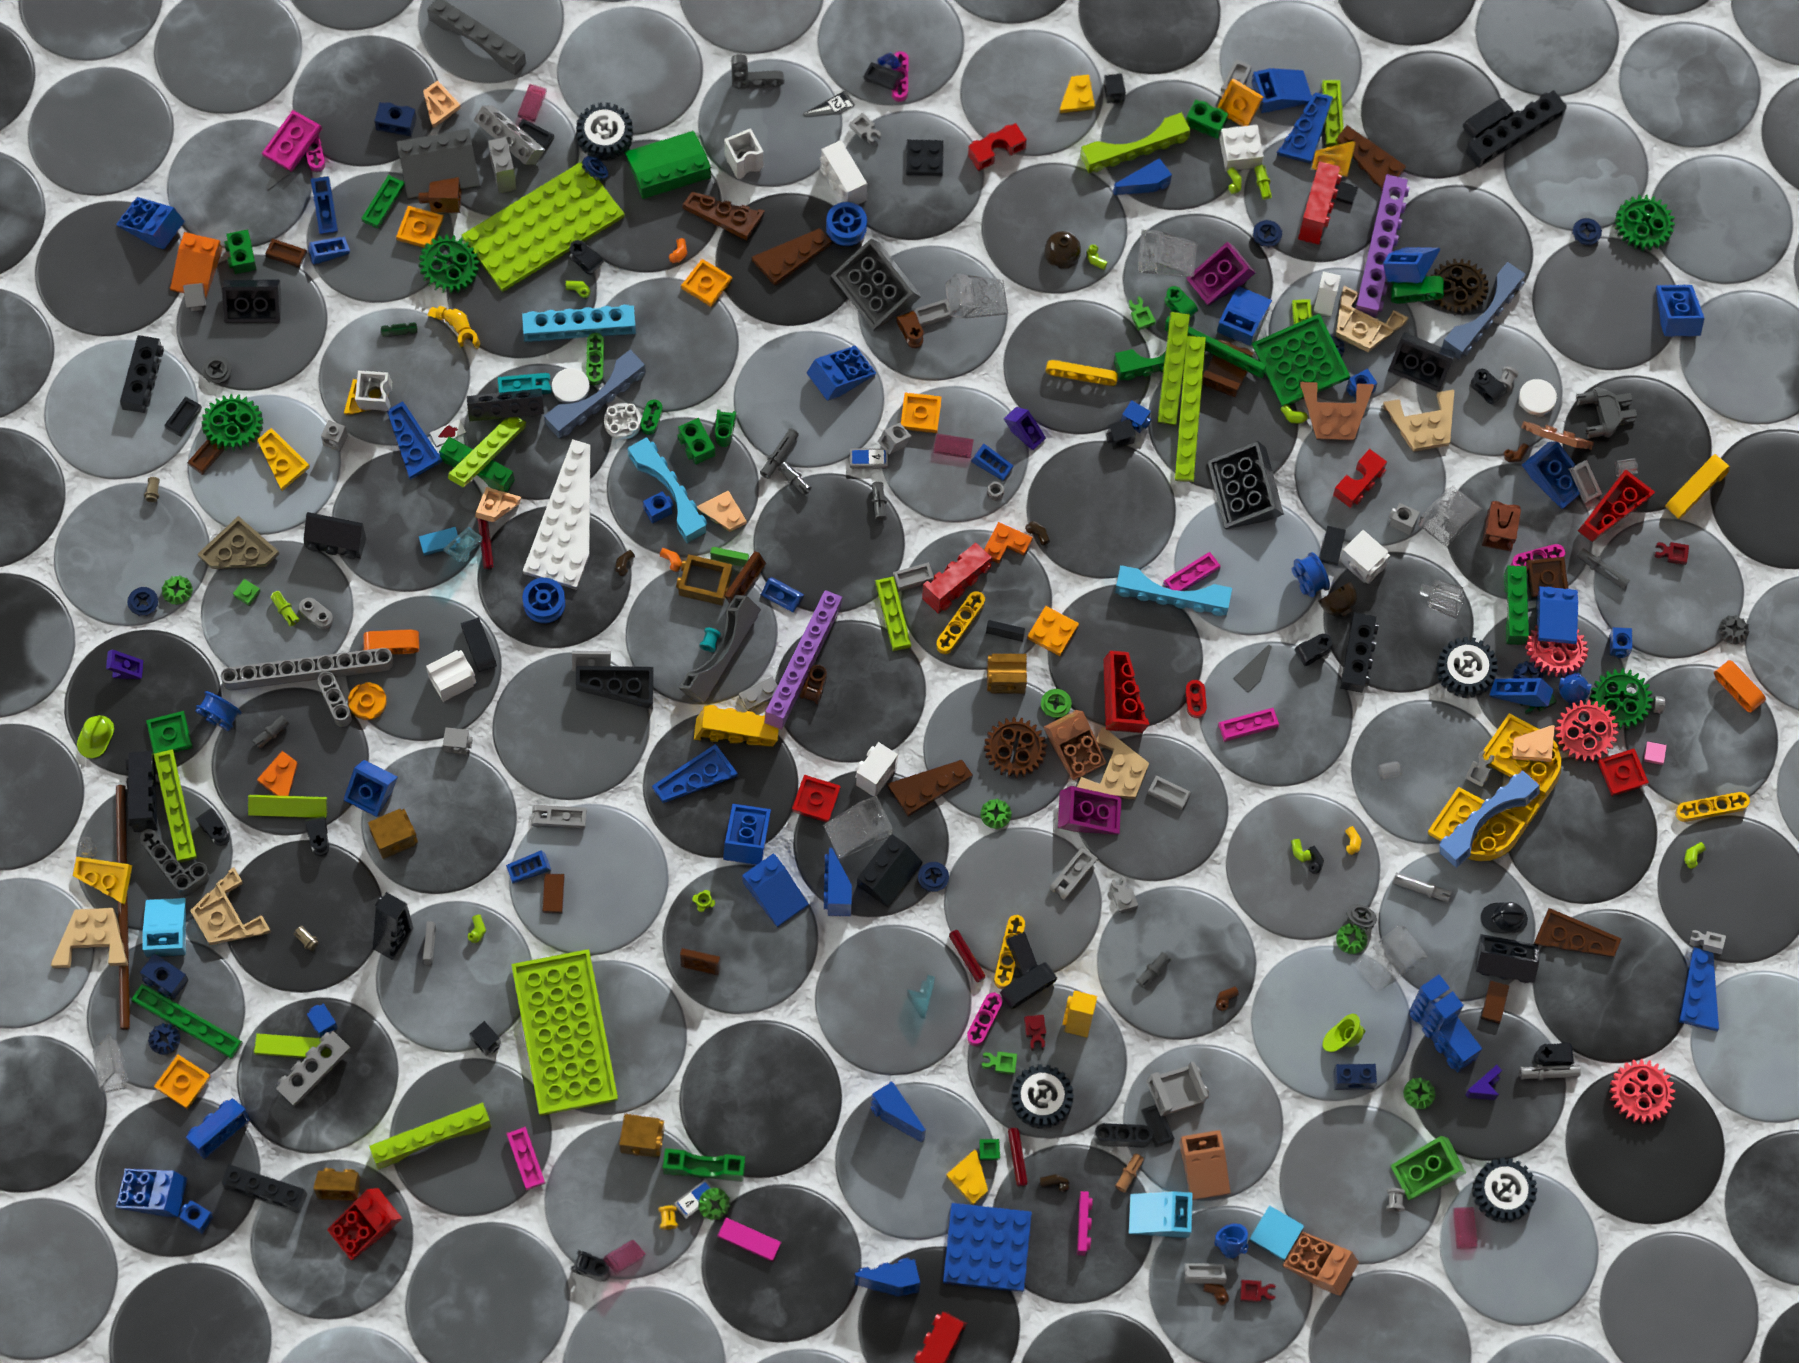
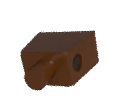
M459 177L429 183V192L419 193V203H429L433 213H460L462 191Z

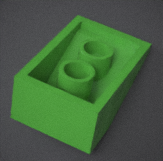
M1443 1136L1436 1138L1391 1164L1402 1189L1405 1190L1408 1200L1444 1186L1466 1174L1449 1139Z

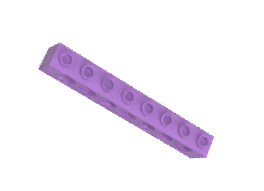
M1386 175L1356 304L1357 310L1375 318L1378 311L1382 312L1384 301H1381V297L1386 295L1388 286L1384 284L1387 278L1383 264L1379 265L1375 261L1384 263L1388 254L1393 252V246H1397L1399 236L1396 235V230L1401 228L1403 219H1399L1400 213L1404 214L1406 206L1403 199L1408 197L1410 189L1407 186L1408 179ZM1390 196H1396L1398 199H1392ZM1387 212H1392L1394 215L1390 216ZM1383 228H1388V229H1390L1391 231H1390V232H1386V231L1383 230ZM1384 244L1387 248H1381L1379 245ZM1372 277H1377L1380 281H1374ZM1372 293L1376 297L1372 298L1368 294Z
M826 590L824 591L765 711L764 723L781 730L783 729L810 669L813 667L841 609V596Z

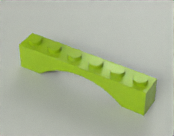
M1181 112L1166 117L1162 124L1146 138L1128 144H1109L1096 141L1081 146L1080 156L1088 173L1099 172L1105 167H1113L1120 162L1134 160L1140 155H1149L1155 150L1166 149L1170 145L1183 143L1189 139L1190 129Z
M480 1103L369 1145L379 1170L393 1165L430 1145L490 1128L491 1123L484 1104Z

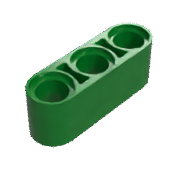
M1440 276L1425 277L1422 283L1391 282V302L1396 304L1439 300L1444 297V279Z

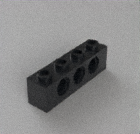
M137 335L120 399L123 410L145 413L146 407H149L151 401L150 391L155 386L154 376L159 371V357H162L164 352V346L161 345L159 338ZM141 373H147L144 376H139ZM142 389L141 392L135 393L136 390Z
M542 388L467 396L469 422L544 414Z
M1354 612L1340 689L1363 693L1364 687H1368L1370 676L1367 675L1368 669L1371 670L1373 663L1370 653L1374 652L1376 641H1373V635H1377L1379 624L1376 623L1377 616ZM1364 633L1367 635V638H1362L1359 634ZM1360 650L1364 652V655H1358L1356 651ZM1353 668H1359L1362 672L1357 673Z
M230 1164L221 1182L226 1190L299 1214L307 1197V1193L303 1188Z

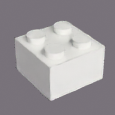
M1258 125L1221 130L1220 145L1225 171H1228L1231 167H1234L1236 170H1242L1262 165L1264 156Z
M879 742L875 747L872 746L869 749L867 759L858 764L855 776L856 786L875 798L897 769L898 754Z

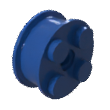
M842 202L833 206L827 214L826 230L829 238L842 246H852L859 243L867 231L865 211L859 205L852 202Z
M1310 552L1308 557L1294 560V567L1291 570L1294 577L1300 583V590L1303 595L1307 594L1310 597H1314L1316 592L1322 589L1325 591L1330 589V582L1325 567L1315 553Z
M545 577L537 578L531 581L523 591L524 610L533 621L550 623L557 620L564 612V590L557 581Z
M205 691L204 694L206 696L200 705H196L195 712L203 717H207L206 721L216 726L219 723V726L226 731L233 729L232 723L237 715H241L242 712L225 699Z

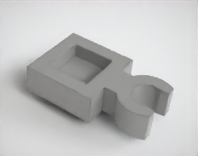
M863 112L849 123V127L860 138L866 136L868 143L871 145L874 144L872 136H876L878 139L881 138V133L874 129L875 124Z
M1486 751L1479 753V763L1473 761L1465 779L1481 787H1484L1492 771L1487 766L1495 758L1494 755H1490L1489 759L1485 760L1484 754Z
M1124 876L1121 878L1122 885H1117L1115 879L1111 883L1112 888L1117 891L1113 893V898L1119 913L1138 908L1132 888L1126 889L1127 880Z
M1693 930L1689 944L1692 946L1701 945L1703 946L1702 950L1722 954L1726 936L1708 931L1704 935L1700 931Z

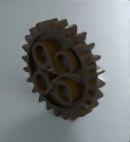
M1462 258L1460 263H1457L1456 259H1453L1452 264L1447 260L1446 266L1440 264L1439 269L1435 268L1434 274H1431V276L1442 277L1444 279V287L1449 288V290H1444V297L1435 300L1434 303L1435 306L1441 304L1440 310L1447 308V314L1451 310L1455 316L1457 311L1464 315V311L1467 310L1470 314L1471 308L1478 310V304L1483 305V300L1487 299L1486 293L1489 290V287H1487L1489 281L1486 280L1487 275L1482 274V268L1477 270V264L1471 266V260L1466 264ZM1453 274H1459L1460 276L1455 277ZM1468 284H1474L1475 286L1470 287ZM1457 297H1463L1464 300H1458Z

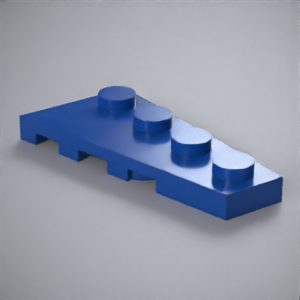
M1314 93L1303 110V114L1294 124L1291 133L1287 135L1282 147L1277 151L1278 156L1312 164L1333 96Z
M403 401L387 411L410 480L442 462V458Z
M715 744L652 785V789L662 803H666L737 777L738 773Z
M1694 947L1692 949L1679 1022L1718 1031L1719 1021L1713 952Z

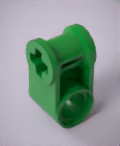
M1177 286L1168 288L1164 301L1172 312L1189 314L1190 317L1198 312L1197 305L1181 288Z
M717 409L715 440L721 447L729 446L732 442L736 423V411L730 413L721 412L720 409Z

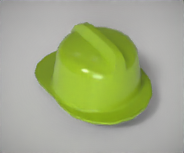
M100 715L87 719L77 741V748L82 756L93 759L105 752L114 733L113 722L109 718Z
M1351 1013L1330 1029L1323 1039V1048L1327 1052H1335L1342 1047H1354L1359 1044L1366 1032L1360 1025L1359 1016Z

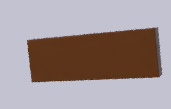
M753 552L724 596L729 604L735 595L745 596L766 565L759 552Z

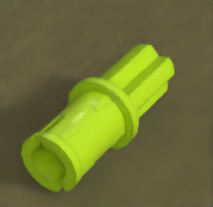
M1258 165L1254 168L1257 177L1256 185L1260 187L1263 200L1271 199L1272 195L1269 186L1271 180L1267 176L1266 166Z
M280 591L273 592L270 598L278 608V613L283 615L290 627L296 625L294 621L298 623L300 619L292 610V605L285 600Z

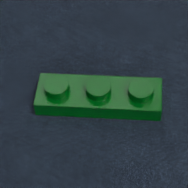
M388 175L362 216V222L379 229L403 190L405 183Z

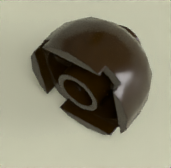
M1059 231L1052 234L1047 239L1044 248L1046 260L1049 264L1058 266L1060 269L1074 266L1081 255L1080 241L1075 235L1067 231Z
M1350 581L1318 602L1329 615L1336 616L1341 614L1344 617L1352 612L1351 607L1356 604L1357 593Z

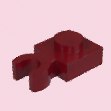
M1662 542L1656 544L1655 548H1660L1662 552H1656L1654 557L1663 558L1665 556L1668 557L1667 562L1681 565L1687 564L1689 545L1670 542L1668 547Z
M1044 1014L1024 1016L1026 1038L1032 1037L1030 1049L1034 1050V1043L1039 1042L1041 1049H1044L1045 1041L1041 1037L1046 1036Z
M1241 1280L1240 1301L1260 1303L1261 1297L1268 1301H1273L1275 1296L1269 1295L1267 1291L1269 1289L1275 1290L1276 1285L1268 1284L1262 1287V1281Z

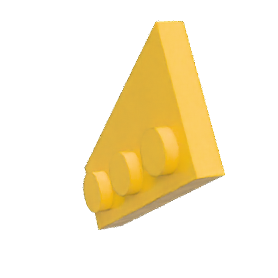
M272 428L257 439L281 491L310 468L309 464Z
M76 857L73 876L125 904L132 865Z

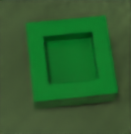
M979 1139L980 1161L1000 1160V1139Z

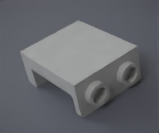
M1194 1061L1190 1062L1186 1067L1160 1075L1158 1072L1153 1073L1146 1080L1161 1117L1204 1104L1209 1097V1090L1203 1084L1201 1071Z

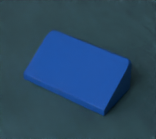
M771 577L768 578L761 596L794 613L804 594Z

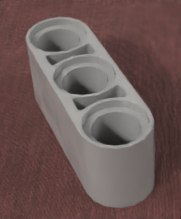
M322 672L318 676L320 691L336 725L346 727L352 720L349 707L334 675L331 672ZM325 681H331L330 685H323ZM333 697L339 698L336 702L330 701ZM341 713L347 714L344 718L337 717Z

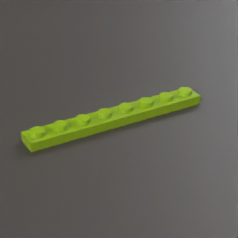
M1187 336L1175 481L1194 482L1206 337Z

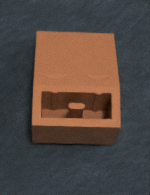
M1075 710L1043 727L1052 747L1072 780L1106 764V760L1083 711Z
M1221 1130L1182 1136L1179 1145L1189 1192L1193 1193L1192 1200L1231 1194Z
M1301 1231L1283 1263V1267L1323 1290L1341 1296L1359 1261L1352 1251Z

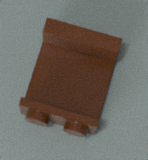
M1219 339L1220 342L1253 358L1254 353L1250 352L1249 349L1240 348L1229 341ZM1213 355L1208 369L1203 374L1202 385L1236 398L1247 371Z

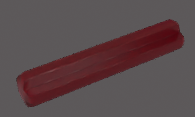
M478 518L483 568L492 569L494 565L489 523L487 520Z
M958 930L950 932L949 938L977 983L983 981L986 976Z
M1011 1128L1008 1130L1016 1183L1017 1186H1026L1028 1181L1019 1129Z

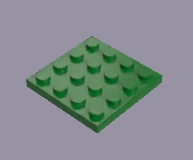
M1320 314L1252 343L1259 361L1266 364L1265 374L1281 406L1291 405L1304 399L1300 386L1301 382L1318 383L1317 393L1351 378Z

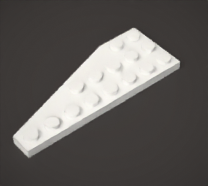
M572 439L525 563L523 574L535 578H551L562 586L577 590L589 559L590 444Z

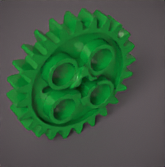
M1638 195L1637 200L1632 196L1630 202L1625 200L1624 204L1620 205L1615 215L1617 216L1614 221L1617 223L1615 229L1619 230L1617 235H1623L1622 241L1628 240V246L1632 243L1635 244L1634 249H1637L1638 246H1641L1642 251H1644L1645 247H1648L1649 251H1651L1653 246L1658 249L1660 244L1664 246L1665 242L1669 241L1670 235L1674 231V216H1670L1672 210H1666L1667 204L1662 206L1661 199L1656 202L1655 196L1651 200L1648 199V195H1645L1644 199Z
M447 234L445 239H442L439 235L437 241L432 238L431 244L426 243V249L422 248V255L419 256V260L422 261L418 265V267L422 268L420 274H426L423 280H430L428 286L435 284V290L441 287L442 293L446 289L449 290L450 294H452L453 289L458 293L460 287L465 290L467 284L471 285L472 279L475 280V273H478L479 270L476 267L479 261L475 260L477 254H472L474 247L468 249L469 242L463 244V238L456 241L455 235H453L452 239H449ZM446 250L449 254L444 255L440 251ZM462 258L465 260V262L460 263L457 261V259ZM438 265L441 269L435 270L432 266ZM449 274H456L457 278H451Z
M230 394L229 399H226L223 395L222 401L216 398V404L209 403L210 409L205 408L201 424L203 434H206V439L211 441V445L217 443L218 449L223 445L225 451L229 447H232V450L235 451L237 446L242 450V445L245 444L247 447H250L249 441L255 443V436L260 437V431H263L262 412L259 411L258 405L254 406L253 400L248 402L247 397L241 400L239 394L235 399Z
M1622 668L1621 673L1614 669L1612 675L1607 671L1606 678L1600 675V682L1595 681V687L1591 689L1593 695H1590V700H1593L1591 705L1598 701L1599 708L1605 705V712L1608 711L1607 705L1611 704L1616 707V710L1611 711L1609 717H1616L1612 723H1617L1619 730H1621L1622 725H1625L1628 730L1630 724L1636 727L1637 721L1643 723L1644 719L1642 716L1648 717L1649 713L1647 711H1651L1652 708L1649 704L1653 702V699L1649 698L1652 695V691H1647L1650 685H1643L1645 678L1639 680V673L1632 676V670H1629L1626 674L1624 668ZM1613 686L1617 691L1612 693L1607 688ZM1632 687L1636 690V693L1631 694L1626 689ZM1620 696L1623 697L1624 702L1620 701ZM1633 706L1636 710L1629 712L1626 707Z

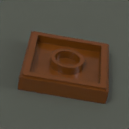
M1564 557L1526 561L1531 598H1537L1539 587L1569 589Z
M681 948V967L719 975L721 970L719 956Z

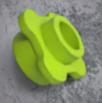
M704 890L692 898L693 902L697 904L699 912H704L705 909L715 906V900L711 898L710 891Z

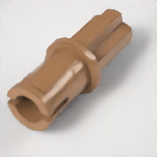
M1134 1154L1127 1167L1123 1168V1174L1115 1185L1118 1190L1126 1193L1133 1178L1137 1177L1136 1173L1144 1161L1141 1155Z

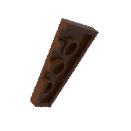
M1346 125L1336 139L1339 145L1352 141L1355 142L1352 157L1357 161L1358 166L1367 172L1372 182L1381 188V191L1383 190L1386 175L1399 177L1406 168L1400 161L1348 125Z
M695 192L690 193L682 208L745 240L749 238L765 213L761 209L756 211L749 209V206L742 205L740 207L731 204L732 202L717 201L714 197Z
M819 228L752 256L751 259L774 285H777L829 247L832 241Z
M959 760L887 783V787L909 817L971 779L973 774L963 760Z
M1548 908L1533 944L1614 958L1622 938Z

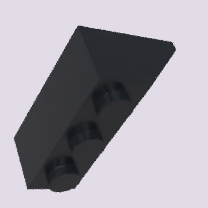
M224 280L222 285L224 323L281 321L280 280Z
M1404 332L1388 372L1440 392L1456 353Z
M307 512L303 541L305 548L310 551L317 552L320 550L330 555L340 554L349 559H361L366 542V534L363 523Z
M891 834L858 876L857 886L889 908L923 862L906 843Z
M1480 934L1476 972L1484 976L1494 975L1502 979H1515L1522 983H1535L1539 966L1538 945Z

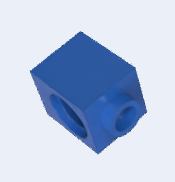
M1366 369L1349 378L1346 388L1349 395L1353 396L1356 400V384H1374L1373 393L1378 383L1370 371Z
M1131 400L1122 414L1121 421L1130 419L1133 429L1141 433L1143 428L1147 429L1152 420L1150 419L1151 411Z
M663 491L643 501V509L652 524L672 514L673 502L669 496H665ZM656 505H663V506H664V507L661 508V509L655 508Z
M1613 627L1609 634L1610 656L1625 658L1632 651V628ZM1617 641L1623 642L1625 646H1620Z
M324 1004L312 1007L309 1013H307L309 1021L320 1038L328 1032L330 1034L338 1029L335 1020Z
M192 1200L188 1204H184L179 1213L183 1223L201 1234L213 1219L210 1211ZM192 1213H200L196 1220L190 1219Z

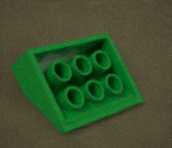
M694 130L625 151V156L642 199L711 178L710 163Z

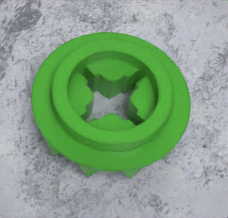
M181 575L171 576L170 579L165 580L162 587L164 599L174 605L183 604L188 601L193 592L190 581ZM179 584L180 589L183 590H178L175 596V592L172 588H176V585Z
M1051 689L1042 696L1041 709L1053 719L1062 718L1071 709V698L1061 689ZM1057 697L1059 701L1058 703L1061 706H1058L1056 710H1054V705L1051 703H1054Z
M997 798L995 800L989 799L988 802L983 804L980 815L986 826L1000 829L1010 822L1012 814L1010 806L1005 801ZM998 807V812L1002 814H998V817L995 820L994 814H992L991 812H994V809Z
M1348 923L1337 932L1336 942L1345 953L1357 954L1366 947L1368 935H1366L1364 928L1359 929L1358 926H1352V924ZM1355 932V938L1357 940H1354L1353 943L1349 945V938L1347 936H1351V934Z
M1422 1077L1413 1078L1405 1085L1403 1095L1405 1101L1411 1107L1424 1109L1433 1103L1435 1090L1430 1081ZM1421 1086L1422 1092L1425 1094L1418 1100V1094L1414 1093V1091H1417Z
M720 1188L707 1189L700 1196L698 1203L699 1211L707 1219H720L723 1215L727 1214V1210L730 1207V1198ZM709 1199L714 1201L719 1200L717 1204L720 1208L718 1209L713 1207L711 1209L712 1204L709 1201Z

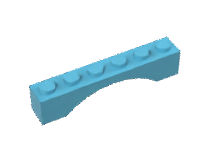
M646 437L628 447V456L637 470L657 478L671 492L678 510L677 529L686 543H689L706 533L707 521L703 515H699L696 511L697 506L694 501L688 499L684 486H679L677 476L673 471H669L667 461L663 456H659L655 443H650Z
M1120 565L1115 593L1122 597H1136L1141 601L1151 600L1161 605L1171 604L1177 608H1191L1196 612L1206 611L1216 616H1227L1232 588L1213 584L1196 591L1171 590L1151 581L1140 569Z

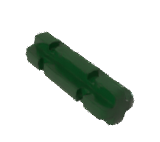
M411 322L409 325L402 323L393 324L391 327H388V325L381 326V335L383 337L390 336V334L392 336L407 334V332L412 334L418 331L416 322Z

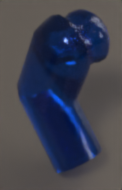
M887 53L877 59L878 64L881 66L888 64L892 69H897L900 66L897 56L893 53Z

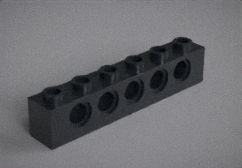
M1554 90L1550 93L1546 92L1540 96L1539 100L1528 103L1523 110L1515 111L1507 120H1501L1496 127L1485 130L1480 137L1472 138L1468 142L1466 154L1480 168L1563 116L1567 105Z

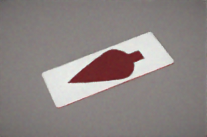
M458 419L430 432V435L436 446L445 443L448 437L455 438L466 433Z

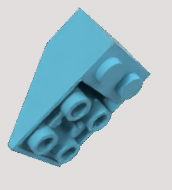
M186 898L146 900L143 924V952L146 957H152L154 953L159 957L186 955Z
M1172 1191L1130 1194L1129 1234L1189 1238L1192 1223L1193 1193Z

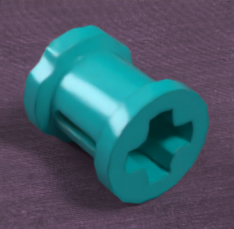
M705 628V636L699 646L704 651L715 652V645L717 639L721 637V633L714 628Z

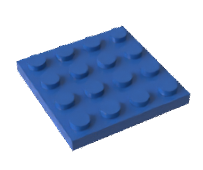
M951 1203L943 1283L1024 1292L1031 1212Z

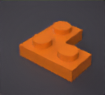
M998 522L984 550L992 557V561L1000 563L1007 548L1025 555L1033 537Z

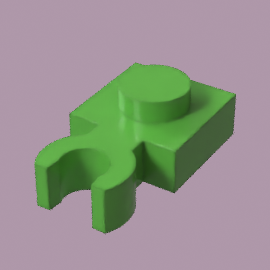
M1140 296L1137 298L1138 305H1134L1129 300L1128 306L1134 311L1131 312V317L1138 331L1155 325L1156 321L1149 307L1143 308V300Z
M998 1051L997 1057H994L991 1053H983V1058H988L990 1062L982 1063V1068L990 1069L991 1067H996L995 1073L1015 1075L1017 1054Z

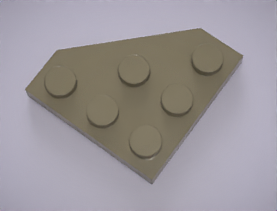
M239 516L198 553V557L211 569L266 567L279 555V551Z

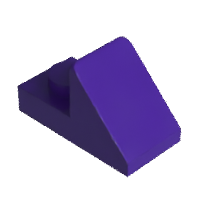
M112 649L107 654L106 669L113 671V678L141 679L144 660Z
M1498 1065L1493 1067L1468 1089L1465 1094L1467 1098L1497 1099L1499 1094L1491 1086H1494L1501 1079L1499 1075L1502 1070Z

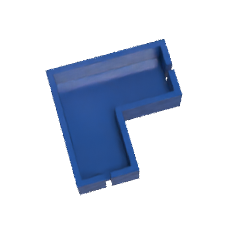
M1438 974L1420 987L1409 1010L1410 1016L1423 1027L1422 1031L1425 1036L1433 1040L1436 1050L1440 1054H1444L1450 1068L1460 1072L1478 1058L1482 1047L1458 1018L1464 1005L1453 991L1437 1003L1434 1001L1450 989L1448 984Z

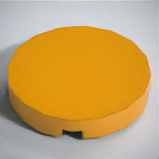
M371 682L356 685L348 696V706L351 713L362 720H372L379 717L387 705L383 689Z

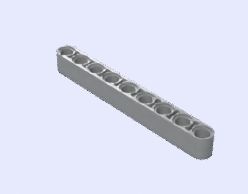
M378 648L228 667L222 670L220 677L223 686L227 690H240L318 680V676L326 671L331 672L334 677L388 671L393 667L394 661L389 649ZM383 657L389 658L386 662L380 661ZM369 660V663L361 664V661ZM344 662L350 663L347 667L341 666ZM326 664L331 665L329 669L322 668ZM305 667H311V668H312V669H311L310 671H308V672L303 671V669H304ZM287 669L293 670L290 674H284V671ZM267 672H273L269 677L264 676ZM248 674L254 675L251 679L245 678ZM228 677H235L232 681H226Z

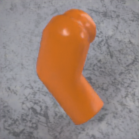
M684 238L676 240L677 249L669 255L670 262H680L687 256Z
M662 548L659 556L670 560V569L678 572L682 566L679 555Z

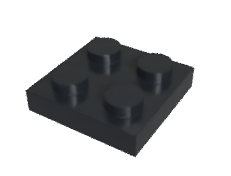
M907 139L906 175L943 176V140Z

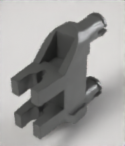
M1594 388L1592 392L1576 394L1578 406L1589 403L1596 404L1601 425L1585 428L1587 439L1600 436L1610 438L1620 425L1635 422V418H1637L1636 409L1621 411L1620 409L1631 405L1630 402L1633 400L1631 393L1615 395L1606 389Z

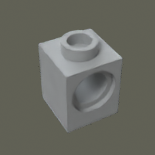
M203 283L183 285L186 308H191V311L202 310V306H206Z
M328 420L321 434L324 446L340 452L348 437L346 426Z
M901 423L885 429L878 443L890 455L905 448L911 435Z
M1399 503L1397 509L1393 508L1389 515L1391 519L1389 526L1410 535L1420 512ZM1399 516H1404L1407 520H1401Z
M446 727L443 740L444 752L467 755L468 748H472L473 737H470L469 730Z

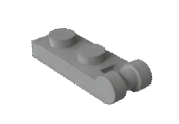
M534 805L532 808L534 818L531 819V826L586 829L587 808ZM547 813V818H541L542 814Z
M1082 847L1051 884L1049 890L1053 893L1057 892L1060 898L1065 901L1097 862L1098 858ZM1062 882L1068 885L1066 889L1060 886Z

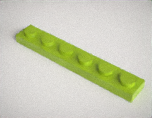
M1170 313L1157 423L1177 424L1189 314Z
M518 417L505 418L449 473L448 479L464 488L525 428L526 422Z
M172 749L155 753L154 758L176 859L179 863L197 859L174 751Z

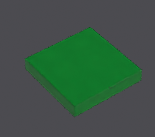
M184 711L146 720L154 754L172 749L175 753L193 748Z

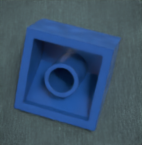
M363 760L354 767L343 800L378 817L390 798L398 777Z

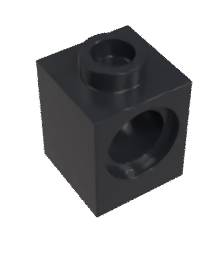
M1122 73L1104 75L1103 87L1106 102L1117 104L1125 101L1126 90Z
M1130 419L1108 426L1106 439L1108 443L1112 444L1113 449L1135 443L1136 434Z
M485 1021L469 1033L470 1039L485 1056L489 1053H495L500 1048V1037Z

